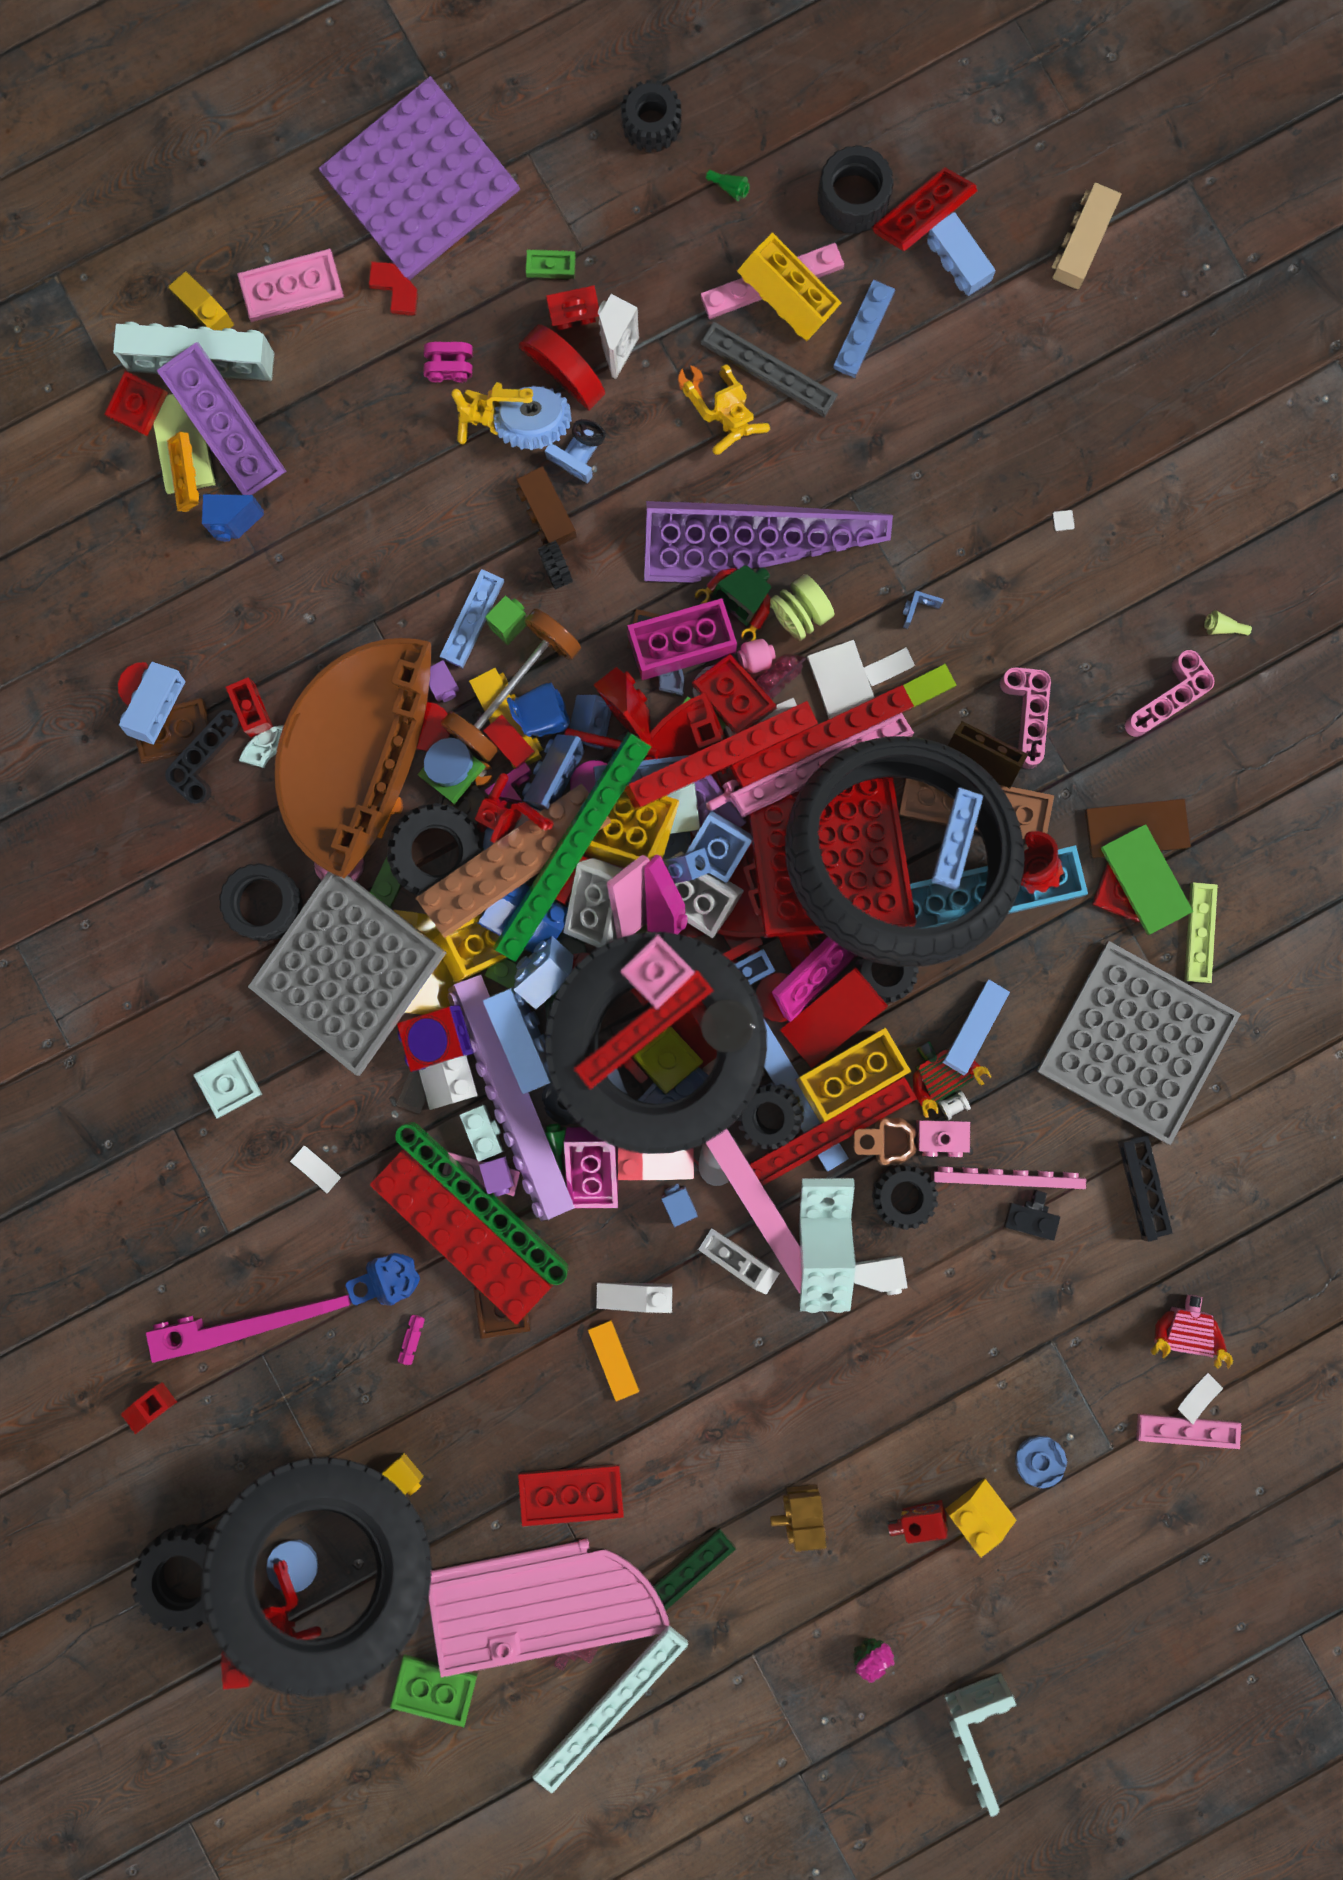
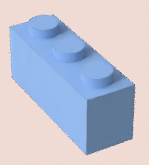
M955 212L944 218L929 231L927 242L933 252H937L944 269L952 273L957 287L961 291L964 290L967 296L992 281L996 270Z
M151 662L149 668L142 675V681L138 689L132 694L131 703L120 718L119 726L127 736L154 745L186 682L179 671Z

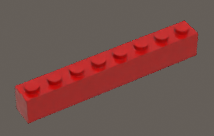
M805 701L630 783L625 788L626 794L636 811L808 730L818 724L808 701Z

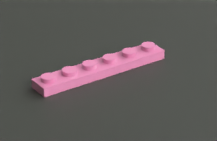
M836 243L797 257L817 278L841 270L844 267ZM743 278L701 293V300L709 319L762 300L759 293L750 284L746 283Z
M938 1166V1171H931V1180L934 1182L1086 1189V1179L1079 1178V1173L1063 1172V1177L1053 1176L1051 1171H1038V1176L1028 1175L1027 1170H1013V1174H1003V1169H988V1173H978V1168L963 1167V1172H953V1167Z

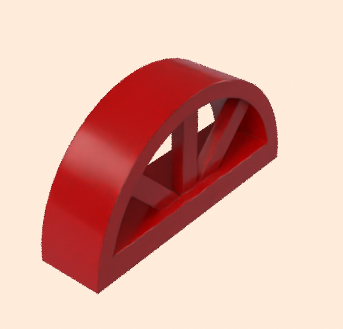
M536 325L519 343L520 349L588 411L605 395L602 383L588 363L568 342L548 327Z

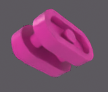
M465 342L426 343L424 345V357L431 361L424 363V376L431 382H442L443 379L466 382L467 379L472 377V364L465 362V360L472 358V345Z

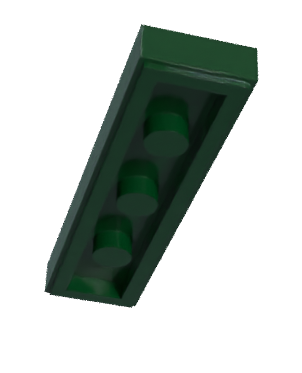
M720 1527L653 1585L665 1610L671 1607L736 1550L735 1545Z

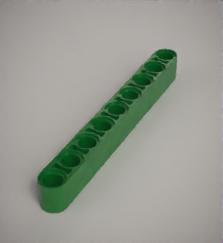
M406 1122L398 1128L395 1137L399 1145L537 1273L552 1285H559L565 1281L569 1269L566 1261L495 1197L493 1193L487 1194L486 1188L479 1180L471 1175L465 1167L455 1160L424 1129L415 1122ZM405 1128L413 1130L415 1134L414 1140L410 1141L404 1138L403 1130ZM422 1146H430L433 1149V1156L430 1158L423 1156L421 1152ZM448 1163L452 1168L451 1174H443L440 1171V1164ZM458 1181H468L470 1190L466 1192L460 1190ZM477 1198H486L489 1202V1207L485 1209L478 1207L476 1203ZM498 1214L504 1215L507 1218V1224L503 1226L498 1225L495 1222V1216ZM517 1231L524 1233L526 1241L522 1243L515 1241L513 1233ZM541 1249L545 1257L537 1260L532 1256L531 1251ZM552 1266H559L563 1270V1275L559 1277L553 1276L550 1273V1268Z

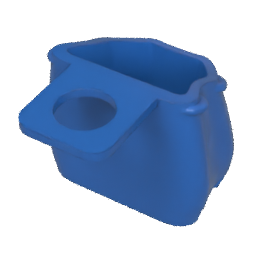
M552 683L540 685L522 696L516 697L514 701L510 697L507 698L513 719L522 727L523 733L528 737L532 735L543 737L548 734L560 733L566 730L570 724L565 703L558 689H555Z
M391 1253L385 1257L375 1258L368 1262L366 1265L367 1274L352 1279L345 1285L351 1303L358 1305L376 1297L380 1304L392 1306L398 1301L410 1297L420 1281V1276L414 1267L413 1258L399 1253ZM359 1282L366 1284L368 1289L367 1294L361 1298L355 1296L353 1292L355 1284Z

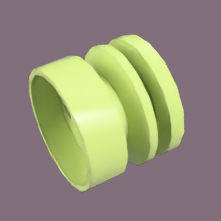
M803 574L791 583L793 595L783 589L780 591V597L775 595L770 599L778 621L798 641L806 637L805 632L811 634L814 631L811 620L817 625L822 626L834 617L833 607L825 593L807 574Z

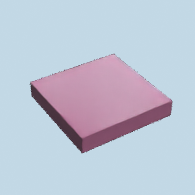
M659 935L652 939L620 970L656 1009L695 973Z

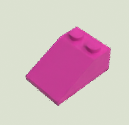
M584 1127L567 1128L564 1140L567 1190L574 1207L618 1208V1147L597 1138Z

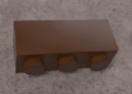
M542 466L517 478L519 487L515 490L521 502H527L530 509L526 510L532 524L537 522L540 528L537 533L542 544L545 545L556 541L561 546L577 538L576 530L544 467Z

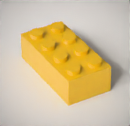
M884 1028L795 1080L819 1122L822 1123L910 1073L911 1070L889 1032Z

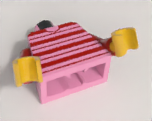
M1187 1294L1185 1309L1172 1307L1155 1324L1154 1342L1156 1344L1151 1348L1153 1355L1159 1349L1163 1352L1162 1358H1165L1171 1350L1207 1357H1214L1215 1354L1217 1355L1214 1361L1216 1368L1221 1367V1360L1226 1362L1228 1369L1231 1366L1233 1358L1227 1353L1225 1341L1217 1321L1213 1319V1315L1200 1312L1202 1297Z

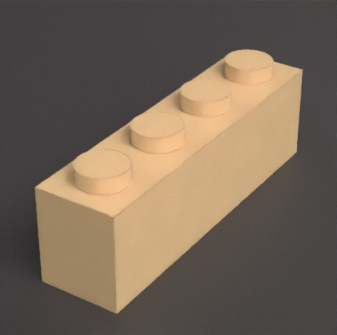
M1096 182L1091 191L1086 190L1080 203L1084 208L1082 212H1076L1071 226L1075 227L1073 233L1067 232L1061 246L1066 249L1063 255H1057L1052 266L1056 270L1052 279L1079 290L1122 195L1121 193Z

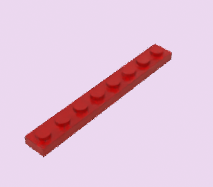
M901 685L739 761L730 768L740 788H743L891 717L909 711L914 705L904 686Z
M903 1076L826 1122H822L789 1141L788 1144L779 1146L777 1149L768 1152L749 1164L764 1186L851 1137L857 1129H865L917 1098Z

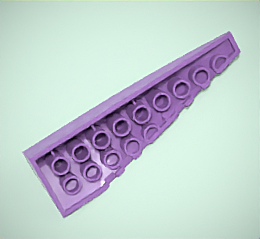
M646 501L644 581L697 582L702 581L701 577H714L719 571L725 569H739L744 565L749 566L751 569L800 560L803 557L819 556L826 552L842 551L854 546L861 547L891 540L893 515L785 506Z

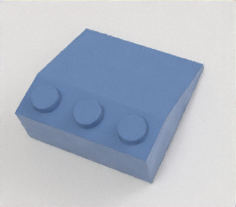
M557 734L554 740H549L544 750L547 754L543 762L539 760L533 771V774L536 775L532 783L528 782L522 792L525 803L539 810H548L552 803L562 797L573 772L584 754L581 738Z

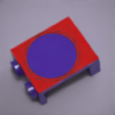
M460 1005L449 1006L397 1023L398 1038L403 1044L405 1051L404 1059L410 1072L423 1070L435 1064L474 1054Z

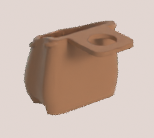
M884 1117L875 1122V1129H857L854 1132V1151L858 1155H875L877 1162L882 1166L901 1164L911 1158L917 1151V1146L914 1143L917 1131L902 1118ZM865 1134H869L874 1138V1146L871 1149H863L860 1146V1138Z

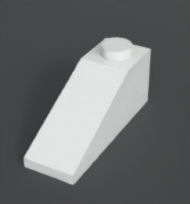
M712 1228L698 1249L746 1284L764 1294L768 1293L780 1274Z
M897 1255L855 1262L854 1283L881 1292H887V1295L902 1293L901 1289L908 1288L903 1258Z
M597 1282V1308L672 1313V1284Z

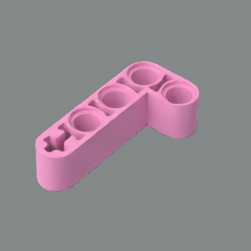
M1186 650L1173 660L1172 670L1181 683L1130 716L1125 723V729L1129 735L1139 737L1213 688L1214 677L1195 651ZM1182 659H1186L1190 662V669H1187L1182 665ZM1196 679L1203 681L1204 689L1197 687ZM1176 692L1184 696V702H1179L1176 699ZM1155 705L1163 708V716L1155 712ZM1144 717L1148 719V721H1146L1143 725L1137 727L1135 724Z
M1011 668L1001 678L1000 687L1006 694L1023 696L1018 749L1028 753L1031 750V746L1036 744L1031 752L1032 756L1036 758L1030 761V756H1027L1022 766L1025 769H1032L1043 760L1045 754L1051 679L1049 674L1042 670ZM1009 676L1015 677L1018 680V686L1010 685L1007 678ZM1032 679H1039L1043 687L1041 689L1035 688L1032 684ZM1030 703H1037L1040 706V713L1033 712L1030 709ZM1028 727H1035L1038 731V737L1030 736Z

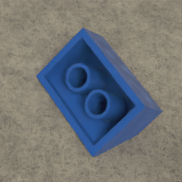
M523 883L484 910L477 924L500 936L530 887ZM554 901L524 950L533 954L535 947L544 940L546 942L551 936L557 939L565 926L568 908Z

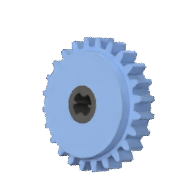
M545 386L526 387L533 390L532 402L499 401L500 407H495L496 414H494L495 430L498 432V437L503 438L505 444L511 443V447L517 446L520 447V450L524 448L530 450L543 449L547 445L551 446L554 441H559L560 435H566V429H570V422L572 421L570 405L567 404L565 397H561L560 392L555 394L552 388L546 389Z

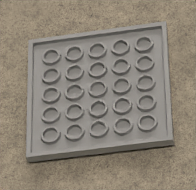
M328 871L248 987L352 1073L360 1076L447 952L348 875L342 878Z
M1107 941L1036 1072L1167 1145H1171L1241 1013L1114 943Z

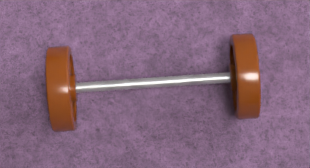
M533 609L524 621L527 627L542 641L541 644L475 725L467 722L453 711H449L441 721V725L452 736L466 744L473 753L486 762H490L498 752V748L484 736L480 729L545 649L550 647L568 660H573L581 650V645L570 632L539 609Z

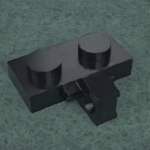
M1034 1190L1031 1202L1026 1201L1024 1206L1010 1203L1004 1227L1054 1241L1060 1216L1047 1213L1049 1207L1044 1206L1047 1193Z

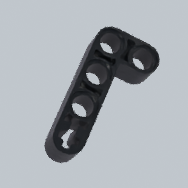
M223 710L218 713L167 768L165 773L167 782L190 803H203L211 797L210 786L198 774L241 729L242 726L236 711ZM226 716L233 717V726H225L228 722L225 719ZM216 726L224 727V729L221 731L220 729L216 728ZM212 732L218 736V742L215 746H211L207 740L208 735ZM195 750L201 754V761L198 764L193 763L191 760V754ZM178 768L184 772V779L181 782H178L174 777V772ZM196 785L200 786L203 790V795L200 799L195 798L192 793Z

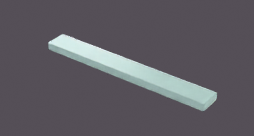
M668 1625L533 1772V1779L553 1793L688 1646V1641Z

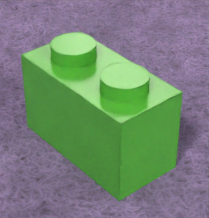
M506 595L485 616L490 630L507 645L527 626L524 621L527 614L523 611L525 609L523 605L515 598L510 600Z

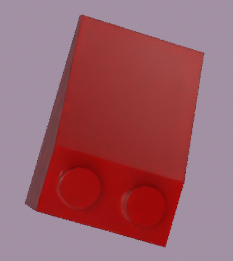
M615 667L593 686L615 718L631 734L651 746L650 710L645 704L647 698L640 689L636 690L633 685L636 682L628 671L623 673Z

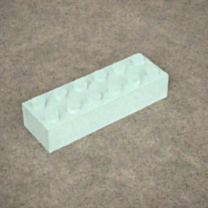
M135 322L116 324L113 353L127 371L158 373L157 370L195 342H199L223 378L272 381L274 352L264 334L259 331L237 332L230 328H224L222 331L208 327L189 329L183 325L164 327L156 323H151L149 326L139 325Z

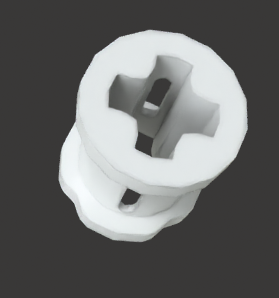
M960 1089L956 1091L955 1095L938 1102L941 1111L948 1121L952 1119L953 1115L963 1110L968 1111L971 1109L967 1098Z

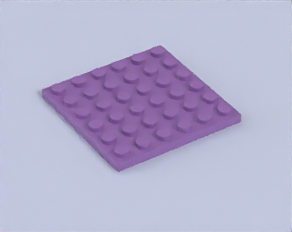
M431 76L319 168L324 177L391 261L409 280L520 190L519 185Z

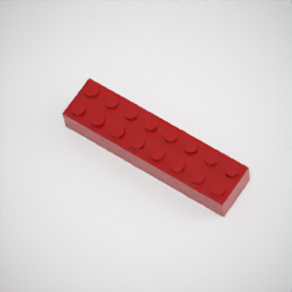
M405 1149L370 1184L379 1195L515 1325L524 1318L553 1286Z

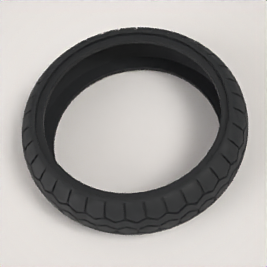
M908 736L875 738L857 743L838 752L823 763L804 784L792 806L786 829L785 855L787 870L795 894L807 915L822 932L838 945L860 957L886 965L903 967L934 965L957 958L980 945L1001 925L1010 912L1019 892L1024 871V843L1020 824L1011 802L1000 785L984 768L968 756L954 748L923 738ZM884 777H900L920 781L937 788L952 799L955 798L958 788L983 795L975 824L985 846L988 864L986 887L980 903L969 913L957 920L925 928L893 925L863 912L853 905L836 887L824 865L820 852L818 831L821 813L837 795L853 785Z

